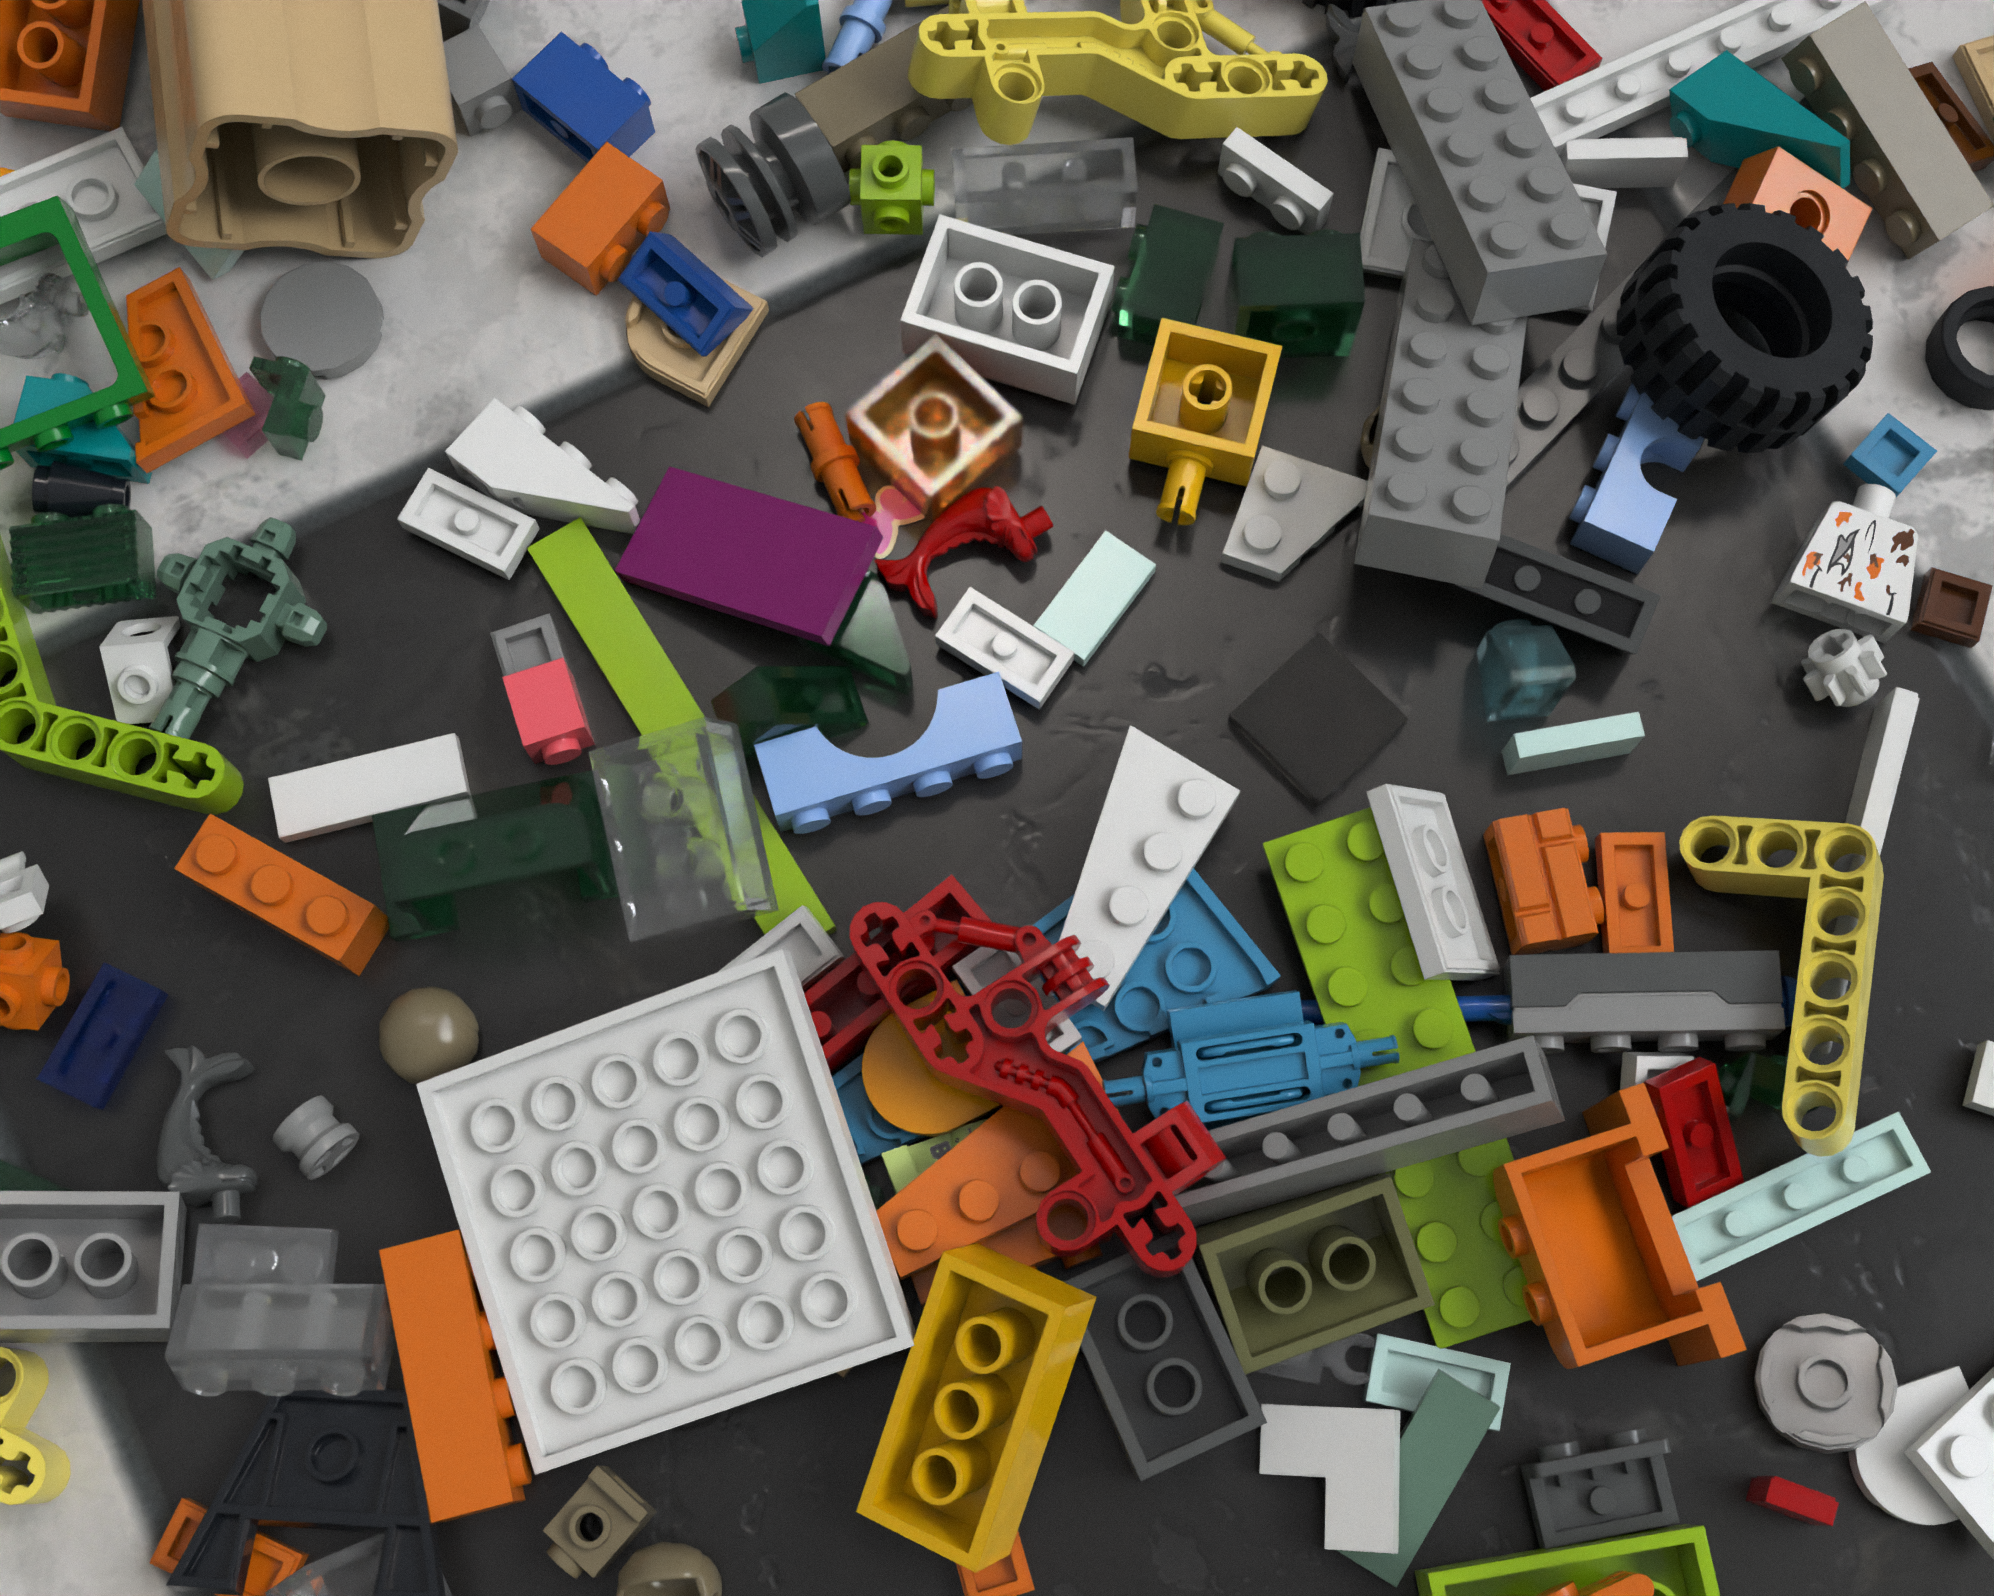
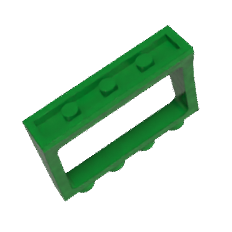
M58 195L0 217V266L52 246L60 245L117 369L118 377L115 383L107 388L1 428L0 470L14 464L12 452L33 444L37 452L57 449L74 440L71 429L92 421L95 422L97 429L116 426L134 416L130 406L156 397L105 285L75 212Z

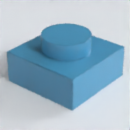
M1887 413L1852 452L1843 465L1867 484L1884 486L1893 491L1897 497L1934 456L1937 450L1890 413Z

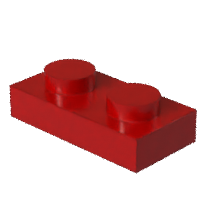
M1698 1057L1644 1081L1669 1146L1668 1149L1662 1151L1674 1201L1690 1208L1744 1183L1715 1063Z

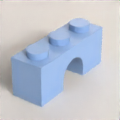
M1631 383L1615 416L1625 421L1620 435L1616 437L1608 433L1592 466L1602 471L1595 489L1584 485L1569 516V519L1579 523L1570 544L1635 574H1639L1655 551L1677 499L1649 485L1642 474L1640 465L1647 462H1659L1684 472L1700 449L1704 438L1699 436L1697 439H1690L1677 431L1680 425L1671 418L1667 417L1662 420L1651 409L1654 402L1645 392L1639 395L1633 383Z

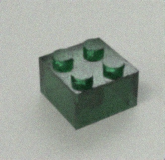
M1321 229L1308 235L1280 236L1275 232L1260 231L1252 233L1247 237L1235 238L1225 290L1227 333L1282 346L1280 358L1349 356L1366 302L1360 233L1342 234L1334 229Z

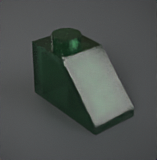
M868 569L830 646L796 636L799 644L908 696L913 687L911 664L885 587L879 583V577Z
M849 666L755 667L711 700L730 758L757 757L755 744L815 726L826 739L862 728L869 723Z

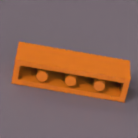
M458 1229L379 1250L431 1523L447 1522L526 1501L523 1485L530 1484L532 1481L530 1462L524 1444H514L509 1417L516 1416L517 1414L506 1378L500 1375L496 1345L461 1231Z

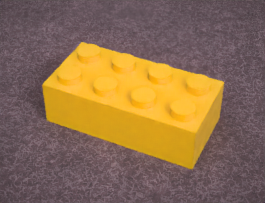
M978 1243L943 1251L913 1340L915 1346H912L856 1512L974 1573L1010 1555L1097 1297Z

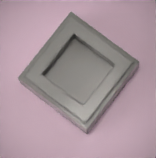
M550 613L490 633L503 676L560 658H564L567 663Z

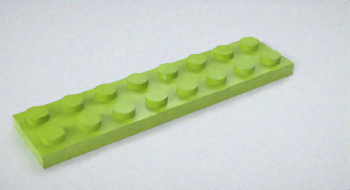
M1371 807L1262 844L1323 1023H1346L1356 1042L1389 1037L1390 1035L1396 1037L1397 1049L1377 1052L1395 1050L1399 1052V1063L1360 1068L1361 1074L1358 1086L1476 1052L1450 979L1424 980ZM1507 1138L1385 1172L1392 1178L1435 1304L1422 1310L1434 1344L1439 1349L1532 1320L1526 1309L1522 1294V1287L1528 1284L1519 1258L1512 1259L1507 1253L1498 1229V1220L1504 1217L1494 1189L1493 1172L1497 1167L1514 1161Z

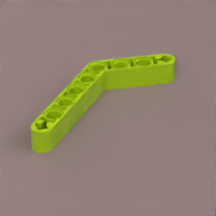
M0 535V681L8 671L15 668L18 669L13 681L4 687H0V750L25 768L204 814L218 815L234 807L243 793V779L237 768L214 747L205 743L56 706ZM36 723L33 735L27 741L17 744L19 733L23 728ZM96 738L95 747L92 752L85 758L76 760L77 751L81 744L86 740ZM156 753V761L153 767L146 773L136 775V766L139 761L148 754ZM184 769L193 776L205 779L213 776L211 781L200 780L198 785H196L184 775Z

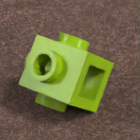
M894 140L884 141L878 145H861V168H850L849 189L850 205H861L864 234L923 235L924 206H934L935 170L923 169L922 145H908Z

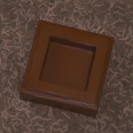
M1931 567L1924 574L1910 630L1968 648L1974 647L1980 641L1993 585Z

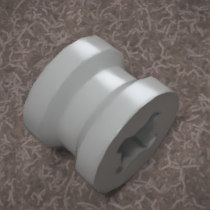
M322 1095L306 1101L295 1109L281 1123L273 1135V1142L281 1151L293 1152L300 1160L299 1170L310 1180L319 1178L338 1165L355 1147L360 1135L351 1124L340 1123L333 1116L334 1106Z

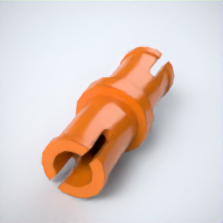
M816 402L810 404L805 409L811 420H807L804 412L799 411L794 417V422L800 429L813 458L810 469L814 478L818 482L824 483L838 516L863 522L865 518L860 508H863L866 515L871 517L876 511V505L871 499L857 469L860 464V458L856 449L852 445L846 444L829 403Z

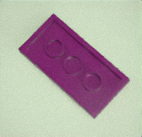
M669 466L614 571L625 582L830 646L884 537L876 526Z

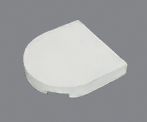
M1959 1366L1949 1367L1898 1385L1894 1411L1878 1435L1857 1449L1848 1451L1850 1467L1862 1493L1874 1505L1902 1521L1918 1525H1938L1959 1519L1904 1453L1969 1391Z

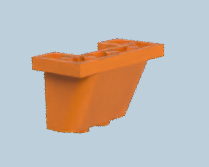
M1644 1083L1619 1090L1583 1111L1582 1114L1589 1129L1590 1137L1514 1160L1494 1169V1189L1504 1217L1498 1220V1229L1502 1243L1512 1259L1519 1258L1528 1283L1522 1287L1526 1309L1537 1326L1543 1325L1552 1350L1563 1367L1566 1369L1580 1367L1665 1338L1669 1341L1678 1367L1721 1359L1747 1350L1721 1282L1700 1288L1697 1285L1649 1157L1668 1149L1669 1146Z

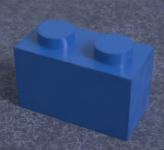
M562 31L512 78L522 110L586 163L593 158L606 141L630 157L655 133L649 110L651 101L641 86L628 77L623 81L609 70L606 61L592 46L587 43L579 46Z

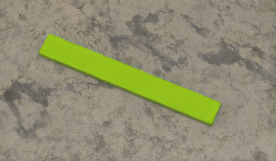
M581 517L527 547L532 559L763 934L768 933L802 905L808 907L828 935L837 931L832 919Z

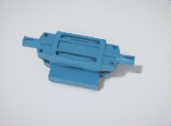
M1297 990L1166 1010L1172 1048L1145 1052L1141 1076L1109 1081L1103 1080L1102 1085L1106 1094L1129 1091L1107 1095L1115 1107L1146 1102L1154 1119L1175 1106L1188 1101L1209 1131L1358 1087L1361 1074L1360 1068L1390 1063L1397 1064L1399 1063L1400 1056L1399 1052L1395 1050L1377 1052L1397 1049L1398 1044L1394 1035L1356 1042L1351 1030L1344 1022L1314 1026L1313 1022L1309 1020L1304 1021L1300 993Z

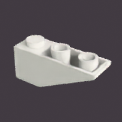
M494 397L445 451L461 478L480 493L525 515L569 523L581 517L586 526L634 534L641 521L635 507L638 500L625 485L613 477H610L606 482L597 477L589 470L592 467L590 461L577 448L566 441L557 446L543 435L546 430L540 421L521 406H517L512 411Z

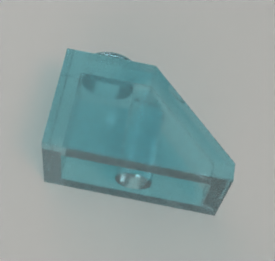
M1523 619L1504 621L1496 624L1493 630L1487 631L1477 649L1487 721L1549 716L1576 678L1575 666L1552 625L1531 626L1530 621Z

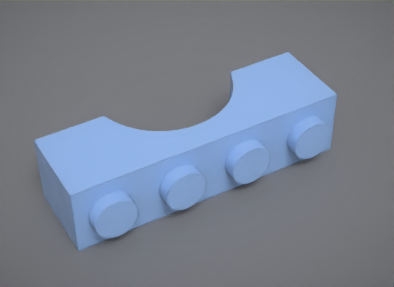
M999 672L939 689L936 710L927 730L914 744L893 755L866 758L849 754L830 743L816 726L754 745L780 831L793 829L796 834H805L822 829L830 824V817L852 810L855 811L856 815H869L879 812L892 804V798L915 792L918 797L939 794L952 787V780L974 773L980 779L995 777L1011 770L1014 766L1013 762L1022 759V740Z

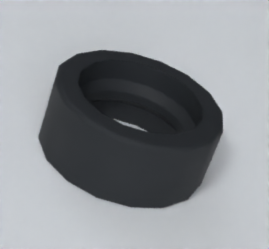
M1987 286L1967 291L1952 302L1941 315L1926 340L1925 362L1932 380L1947 397L1968 408L1994 410V375H1988L1973 367L1962 355L1957 342V332L1966 322L1977 320L1994 324V286Z

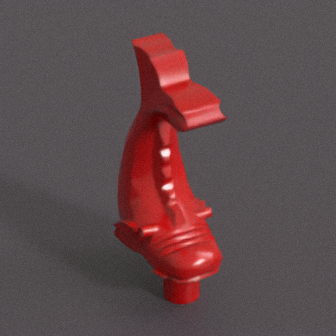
M998 486L994 488L981 487L963 495L941 512L926 529L910 555L900 560L877 559L874 562L891 590L899 592L909 591L916 607L923 615L936 619L938 616L937 601L927 580V570L932 559L946 554L949 549H955L961 544H968L972 540L979 542L986 540L991 544H997L1000 548L1006 546L1018 560L1028 562L1033 559L1034 555H1037V547L1033 539L1054 526L1042 505L1020 517L1002 488Z

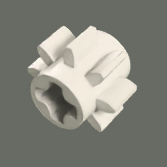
M1835 629L1819 636L1808 649L1809 657L1801 661L1807 673L1803 680L1814 699L1819 701L1830 695L1835 706L1851 707L1867 701L1878 690L1879 679L1887 675L1881 663L1884 655L1873 635L1864 636L1857 641L1852 630Z

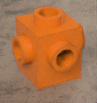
M21 932L0 933V1026L13 1030L30 1029L38 1031L55 1007L61 1006L64 1003L69 991L70 975L68 969L62 967L59 940L31 937Z

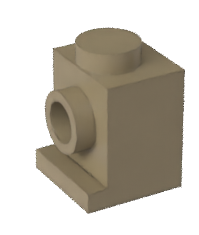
M597 1465L588 1475L589 1478L543 1530L554 1541L547 1549V1554L559 1567L575 1579L584 1570L592 1578L602 1576L657 1513L648 1502L609 1466ZM589 1513L598 1515L603 1522L602 1534L594 1541L585 1539L580 1531V1523L584 1516Z

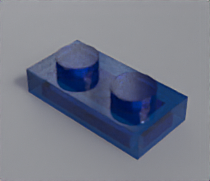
M104 962L37 1079L103 1111L169 994Z

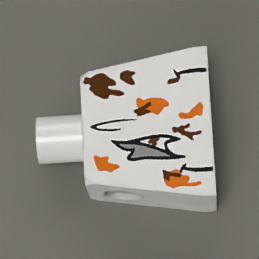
M1863 484L1857 490L1853 506L1841 501H1832L1812 526L1774 594L1772 603L1834 626L1852 630V632L1862 636L1871 634L1876 641L1885 644L1906 624L1909 616L1918 533L1912 526L1889 519L1896 498L1894 492L1881 485Z

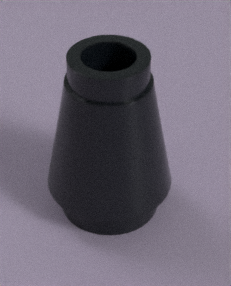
M56 460L52 462L51 466L38 465L35 469L32 483V505L36 515L49 516L51 522L112 517L115 515L127 516L129 513L131 502L129 479L117 478L116 476Z

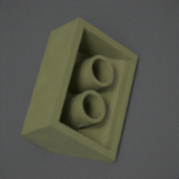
M1386 1173L1224 1218L1195 1229L1197 1233V1246L1194 1251V1257L1198 1269L1245 1375L1435 1305L1392 1178Z

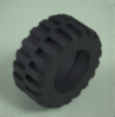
M1735 203L1710 206L1704 211H1696L1684 218L1676 228H1673L1634 272V276L1626 283L1620 296L1621 308L1617 311L1616 329L1617 335L1624 336L1618 343L1623 364L1631 365L1634 371L1630 376L1631 382L1639 395L1645 392L1654 402L1651 409L1662 420L1667 417L1671 418L1680 425L1677 431L1690 439H1697L1701 436L1708 439L1707 446L1725 451H1731L1737 445L1738 452L1761 453L1766 449L1782 448L1791 444L1799 436H1803L1858 386L1866 373V363L1871 359L1873 335L1868 334L1873 329V319L1870 306L1863 305L1861 300L1865 296V289L1858 276L1851 277L1846 269L1849 261L1837 248L1832 251L1821 241L1824 235L1814 227L1809 226L1805 229L1794 223L1796 216L1782 210L1774 211L1772 214L1767 213L1765 205L1752 203L1740 204L1738 208H1736ZM1716 302L1733 308L1751 321L1764 337L1772 355L1753 348L1738 337L1721 316Z

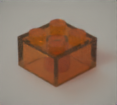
M937 334L930 338L845 413L850 444L931 523L952 503L974 490L1022 446V415Z

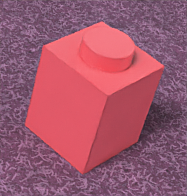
M564 658L502 677L523 747L534 764L543 761L547 765L566 763L580 756L582 753L581 749L595 745L574 676Z

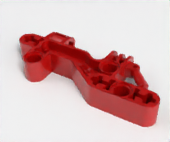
M873 902L863 906L854 915L850 924L849 937L855 956L928 1071L939 1082L1040 1119L1077 1173L1076 1176L1051 1191L1041 1201L1036 1216V1233L1040 1243L1050 1253L1059 1257H1074L1084 1253L1116 1232L1135 1263L1145 1273L1154 1277H1170L1178 1274L1189 1263L1197 1246V1233L1175 1196L1213 1171L1227 1158L1188 1101L1175 1106L1135 1133H1132L1089 1067L1083 1061L1054 1050L1047 1043V1034L1053 1028L1091 1004L1110 987L1104 977L1095 980L1092 978L1089 972L1094 968V964L1088 956L1080 959L1076 954L1081 945L1078 937L1071 935L1052 945L1042 932L1032 925L1017 927L962 916L960 922L938 919L929 910L918 911L913 917L908 919L897 906L887 902ZM876 928H880L885 935L892 933L895 951L901 960L893 969L890 959L878 943L872 944L869 933ZM935 931L957 935L958 943L1016 953L1022 964L976 994L962 996L954 990L922 939L933 934ZM1041 975L1046 980L1041 988L1048 998L1056 995L1060 1001L1047 1010L1043 1009L1037 990L1030 984ZM914 980L929 982L937 991L934 1000L928 1006L920 1009L907 1007L899 1000L902 988ZM1016 999L1023 1002L1029 1008L1031 1014L1022 1026L1005 1028L994 1020L992 1016L994 1008L1004 1000ZM943 1018L945 1029L956 1044L969 1042L965 1046L967 1059L962 1063L958 1064L952 1056L945 1057L942 1060L939 1059L944 1053L941 1038L934 1026ZM1153 1200H1157L1162 1207L1155 1209L1151 1216L1159 1231L1163 1234H1168L1174 1230L1180 1237L1174 1248L1175 1255L1177 1256L1175 1259L1170 1260L1164 1252L1157 1253L1154 1256L1148 1252L1147 1247L1151 1243L1153 1234L1143 1218L1135 1228H1131L1126 1221L1141 1215ZM1071 1205L1078 1208L1084 1214L1087 1228L1079 1238L1061 1240L1055 1237L1048 1228L1047 1219L1049 1214L1057 1207Z

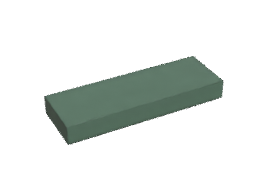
M1438 1368L1400 1433L1398 1554L1337 1551L1394 1587H1397L1500 1410V1406Z

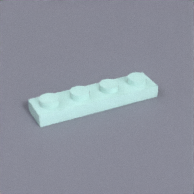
M1898 1111L1854 1131L1851 1142L1843 1151L1835 1155L1819 1157L1806 1153L1671 1217L1694 1277L1698 1281L1931 1173V1170Z

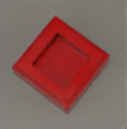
M1757 1476V1478H1752L1746 1497L1747 1502L1801 1522L1818 1526H1833L1839 1502L1835 1501V1497L1777 1476Z

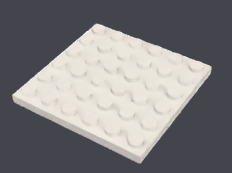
M779 949L416 1084L535 1475L915 1346L913 1340L916 1330L790 949Z

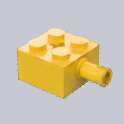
M1161 318L1132 427L1129 459L1169 468L1160 504L1156 509L1158 517L1171 523L1177 500H1182L1177 525L1193 524L1196 520V510L1205 477L1247 487L1282 346ZM1200 401H1206L1211 404H1202Z

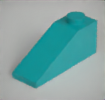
M1724 51L1669 89L1672 116L1669 120V125L1674 137L1686 138L1687 148L1693 147L1711 162L1740 168L1744 159L1779 146L1844 189L1850 184V140L1729 51Z

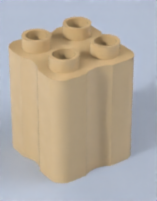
M142 0L166 232L171 239L180 244L193 247L250 250L262 247H295L311 250L326 256L357 258L391 257L405 252L413 245L425 221L422 200L431 188L445 180L458 154L437 0Z

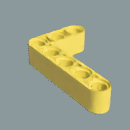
M1714 815L1700 817L1688 824L1679 840L1680 852L1696 883L1704 889L1714 892L1807 899L1782 1100V1115L1798 1146L1804 1151L1819 1157L1835 1155L1847 1147L1855 1131L1884 879L1883 865L1875 841L1865 829L1849 823ZM1723 845L1729 847L1725 857L1715 863L1700 861L1701 855L1712 846ZM1788 849L1796 852V856L1791 863L1783 867L1773 868L1765 865L1770 855L1778 850ZM1855 853L1865 857L1864 863L1852 872H1840L1833 869L1834 863L1846 854ZM1849 915L1858 919L1856 927L1845 935L1835 936L1825 932L1827 924L1838 916ZM1831 978H1843L1851 982L1849 990L1842 997L1827 1000L1817 996L1819 987ZM1833 1041L1844 1046L1842 1055L1830 1064L1818 1065L1809 1061L1811 1051L1823 1042ZM1816 1106H1827L1836 1111L1832 1124L1821 1131H1810L1801 1127L1803 1116L1808 1110Z

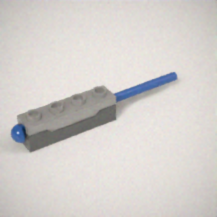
M1779 950L1509 955L1503 967L1504 995L1456 996L1465 1022L1495 1021L1496 1023L1506 1025L1507 1042L1533 1035L1544 1054L1563 1052L1564 1043H1590L1591 1052L1622 1053L1631 1050V1042H1657L1658 1051L1689 1052L1699 1049L1698 1041H1724L1725 1050L1745 1052L1765 1049L1766 1040H1773L1785 1030V1027L1792 1026L1797 979L1790 976H1781ZM1301 1000L1304 1021L1309 1020L1314 1025H1323L1324 1023L1316 1000Z

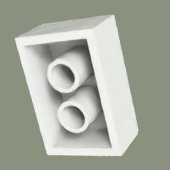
M939 214L900 319L903 353L1075 405L1112 300L1115 266Z

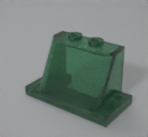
M623 764L372 815L390 935L396 942L460 930L454 896L456 892L577 868L581 897L585 903L648 890L628 775Z

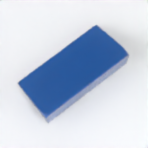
M650 231L618 278L621 284L701 356H707L747 319L754 309L674 236L666 233Z

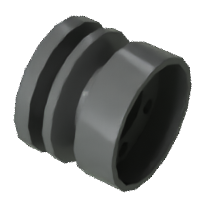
M786 92L751 112L749 120L756 143H753L738 127L731 124L724 128L721 133L723 145L718 140L709 137L696 147L698 162L705 176L710 195L729 226L760 257L766 256L778 247L776 235L786 242H789L798 235L792 207L807 222L815 226L845 208L851 202L850 189L831 146L805 107L794 96Z

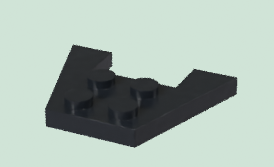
M279 1382L166 1586L179 1592L243 1596L258 1525L385 1533L373 1596H446L436 1523H431L406 1389Z

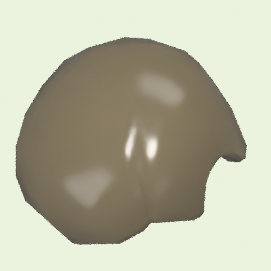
M437 986L413 988L394 999L379 1022V1049L384 1061L394 1073L411 1084H417L470 1064L478 1050V1022L469 1006L455 992Z
M659 1542L638 1549L633 1553L619 1571L616 1596H722V1579L713 1561L699 1549L685 1543Z

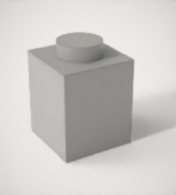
M478 24L443 42L452 106L471 137L485 129H493L503 125L509 120L511 115L522 110L512 78Z

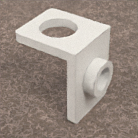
M178 616L119 621L99 646L118 722L126 724L154 722L165 700L168 699L176 683L175 679L171 676L173 670L167 646L181 627ZM155 631L146 635L131 636L141 632Z

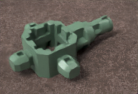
M269 517L259 525L251 537L250 541L254 544L253 547L225 537L206 544L198 559L180 553L168 554L164 557L157 569V577L168 589L179 594L176 600L182 618L190 626V633L180 651L176 652L174 656L178 664L171 676L176 680V684L168 699L165 700L155 721L149 726L150 730L190 739L211 698L219 699L225 686L233 687L235 677L246 658L259 662L278 655L285 640L305 647L317 646L320 643L328 624L316 610L304 605L306 598L301 583L283 561L289 559L296 543V532L292 526ZM238 572L246 576L249 572L256 574L259 578L271 582L277 589L275 595L268 593L259 610L263 615L260 623L250 620L247 628L239 625L233 628L215 619L208 611L210 604L217 606L226 590L222 585L224 578L226 577L234 581Z

